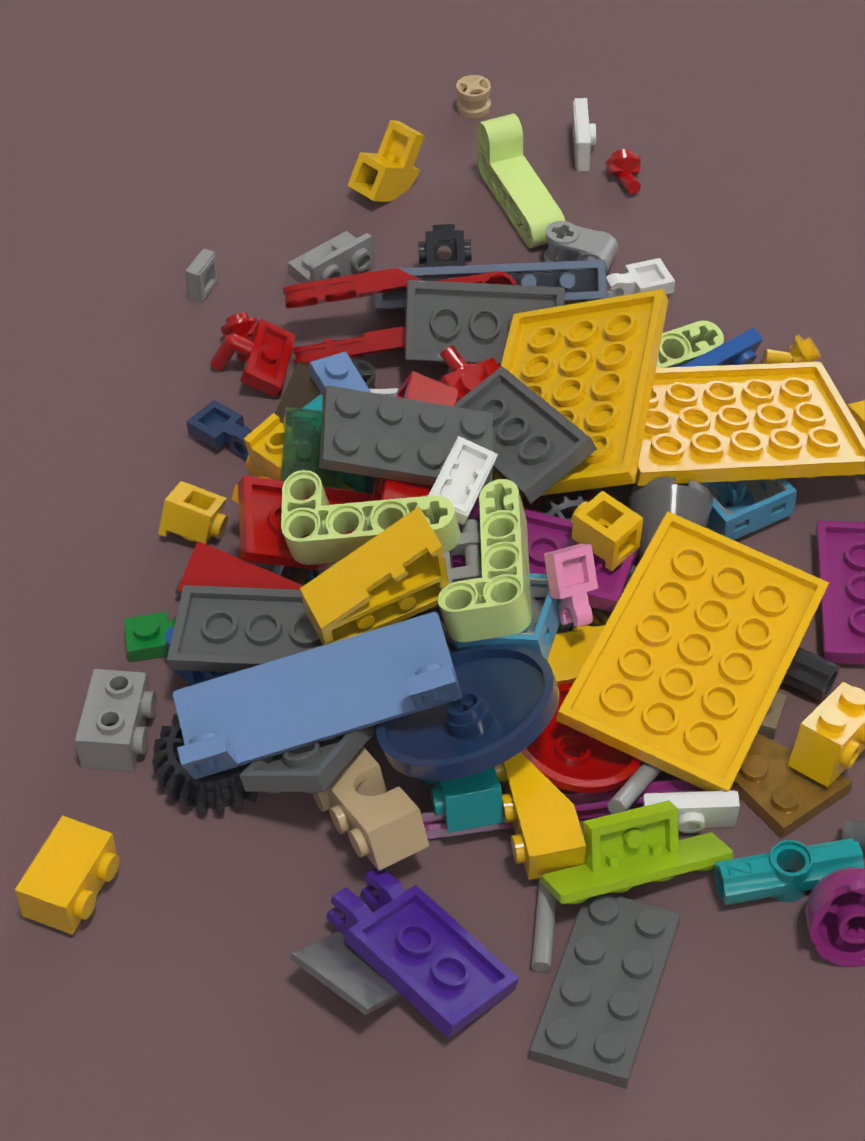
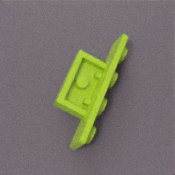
M668 800L583 821V834L586 844L585 864L542 874L541 883L561 904H579L590 897L601 894L625 892L633 886L652 881H668L676 875L695 870H711L714 868L715 862L733 859V850L712 832L679 840L678 808Z

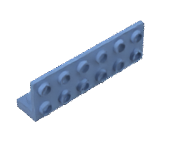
M431 612L174 691L173 698L185 744L184 746L177 747L181 766L194 779H198L462 699L463 697L438 614Z

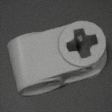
M556 221L549 224L546 228L545 236L549 243L548 249L544 252L543 262L605 260L607 274L618 252V243L611 234L604 231H595L566 221Z

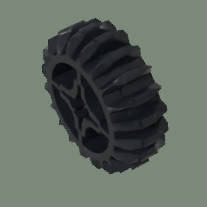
M173 715L172 726H162L160 739L155 740L153 747L154 759L152 760L153 771L156 773L157 784L161 791H166V795L171 803L180 801L181 807H183L185 812L197 806L202 816L210 808H216L217 812L222 816L225 807L231 805L240 811L243 799L256 802L258 792L245 791L239 776L251 763L194 779L181 766L177 747L184 746L185 744L178 715Z

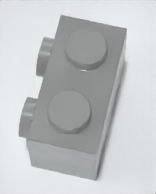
M104 669L93 670L75 738L81 768L135 772L138 755L145 754L147 749L148 729L145 727L147 718H154L157 704L156 692L149 689L147 673Z

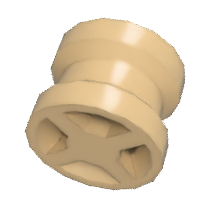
M468 75L459 79L456 84V92L459 96L456 101L457 112L461 116L470 119H478L489 114L491 110V100L489 98L491 93L490 81L479 75Z

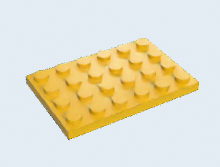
M664 289L513 314L501 366L587 434L597 448L596 451L542 495L635 483L669 301ZM492 470V481L502 479Z
M821 362L656 368L635 479L638 486H644L649 481L659 477H675V484L689 483V480L698 483L737 482L741 480H776L780 478H815L819 476L865 474V436Z
M667 511L562 703L556 721L706 791L729 792L819 607L829 582Z

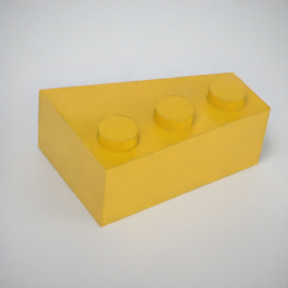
M417 507L302 586L300 592L306 614L322 644L326 645L401 622L438 605L439 593L444 587L449 585L443 546L420 507Z

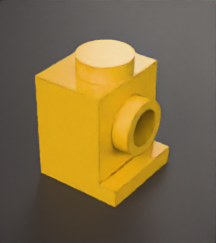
M274 413L244 438L253 466L271 479L285 481L294 472L309 470L316 463L309 441L281 423L279 416Z
M180 481L164 501L158 534L166 537L171 531L181 535L186 540L199 541L204 544L211 537L220 539L228 522V516L223 514L227 498Z
M601 491L591 501L581 503L574 511L571 519L573 524L572 539L579 544L592 545L593 553L605 561V567L611 572L640 547L643 517L605 492Z

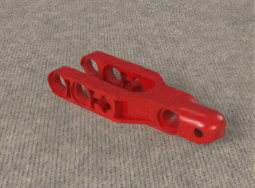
M390 268L286 286L282 290L283 295H285V308H300L406 290L407 280H423L398 268ZM498 271L438 280L440 282L517 285L511 275ZM405 326L366 332L362 336L343 340H332L330 338L324 339V342L318 344L292 346L293 354L295 355V366L299 361L312 362L345 351L349 358L403 350Z

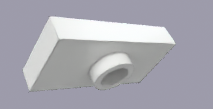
M575 98L572 113L575 169L577 171H590L591 145H596V124H589L587 98Z
M458 436L428 496H443L449 499L454 506L458 523L464 525L498 454Z
M735 790L729 792L646 793L643 796L642 807L668 800L678 808V830L684 833H695L704 828L735 827L740 807L738 791Z

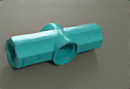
M853 838L809 846L795 840H784L777 843L769 853L715 862L713 872L720 902L723 901L724 905L767 897H774L782 902H795L803 898L807 890H812L824 876L831 872L847 867H865L863 852L859 842L854 841Z

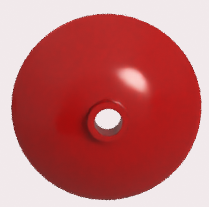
M558 684L559 703L552 720L541 735L522 750L521 753L557 788L577 793H600L621 787L638 770L642 760L556 721L558 711L573 685Z

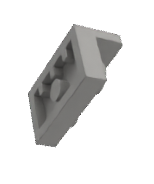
M345 231L288 262L289 275L299 283L358 274L375 264L374 238L368 233L355 238L348 231Z

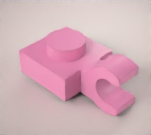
M581 543L544 553L551 598L562 599L558 607L561 624L565 625L573 622L574 627H579L592 623L593 616L587 592L598 589L592 545Z

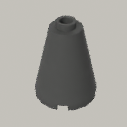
M675 477L655 478L644 486L636 484L632 488V495L628 496V508L643 517L641 541L638 550L639 562L667 511L707 528L713 507V496L708 488L692 480H689V487L675 485Z

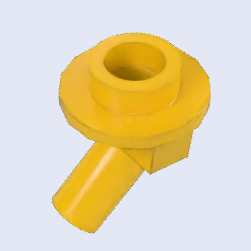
M798 334L794 337L793 344L789 346L790 352L765 349L762 362L763 364L816 362L815 360L821 358L810 337L803 340Z

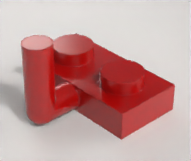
M260 319L254 328L251 341L234 333L227 335L211 359L210 365L213 369L222 371L235 351L247 356L240 382L275 398L282 389L296 335L264 319Z

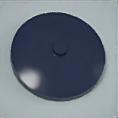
M515 644L478 645L450 653L463 698L376 724L377 740L387 761L394 769L406 776L434 781L474 775L491 769L514 757L541 735L557 710L559 687L548 661L535 650Z

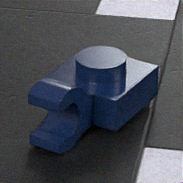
M213 400L186 422L190 435L217 450L226 443L236 456L244 461L247 460L249 453L244 438L252 430L245 427L243 415Z

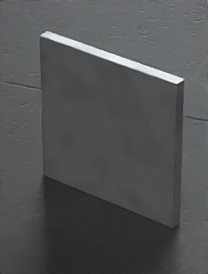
M339 931L291 954L290 960L364 1015L402 996L345 942L346 937Z

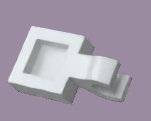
M660 258L625 265L624 274L614 273L606 276V283L611 291H607V298L664 289L666 295L674 293L675 280Z

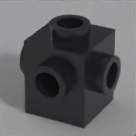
M455 224L433 225V231H425V241H418L419 264H426V267L465 266V262H472L471 239H464V230H455ZM446 246L450 248L452 256L448 260H442L438 257L437 251L440 247Z

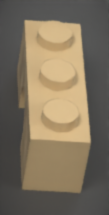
M364 747L344 767L327 790L313 794L319 809L322 812L329 810L331 819L340 834L348 833L350 842L360 858L367 856L378 871L429 847L420 809L399 786L387 792L379 763Z

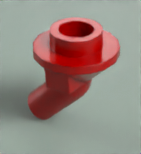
M628 149L613 152L611 157L605 161L608 175L618 176L620 183L630 194L638 193L641 184L634 176L641 172L640 156L633 154V151Z
M246 312L231 315L226 318L227 324L221 327V333L224 335V338L234 333L251 341L258 320L256 317H249ZM237 352L238 359L241 362H245L247 356Z

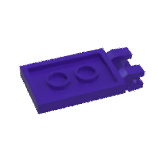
M375 868L366 874L365 881L369 885L362 889L360 894L364 901L347 887L332 895L331 903L335 907L327 912L326 918L346 937L345 942L447 1038H450L515 990L519 977L417 885L406 891L401 882L385 869L378 871ZM368 905L374 910L373 913L369 909Z

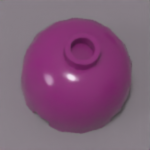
M847 867L838 869L824 876L809 895L805 908L808 933L822 958L839 966L860 967L865 965V960L862 959L865 958V868Z

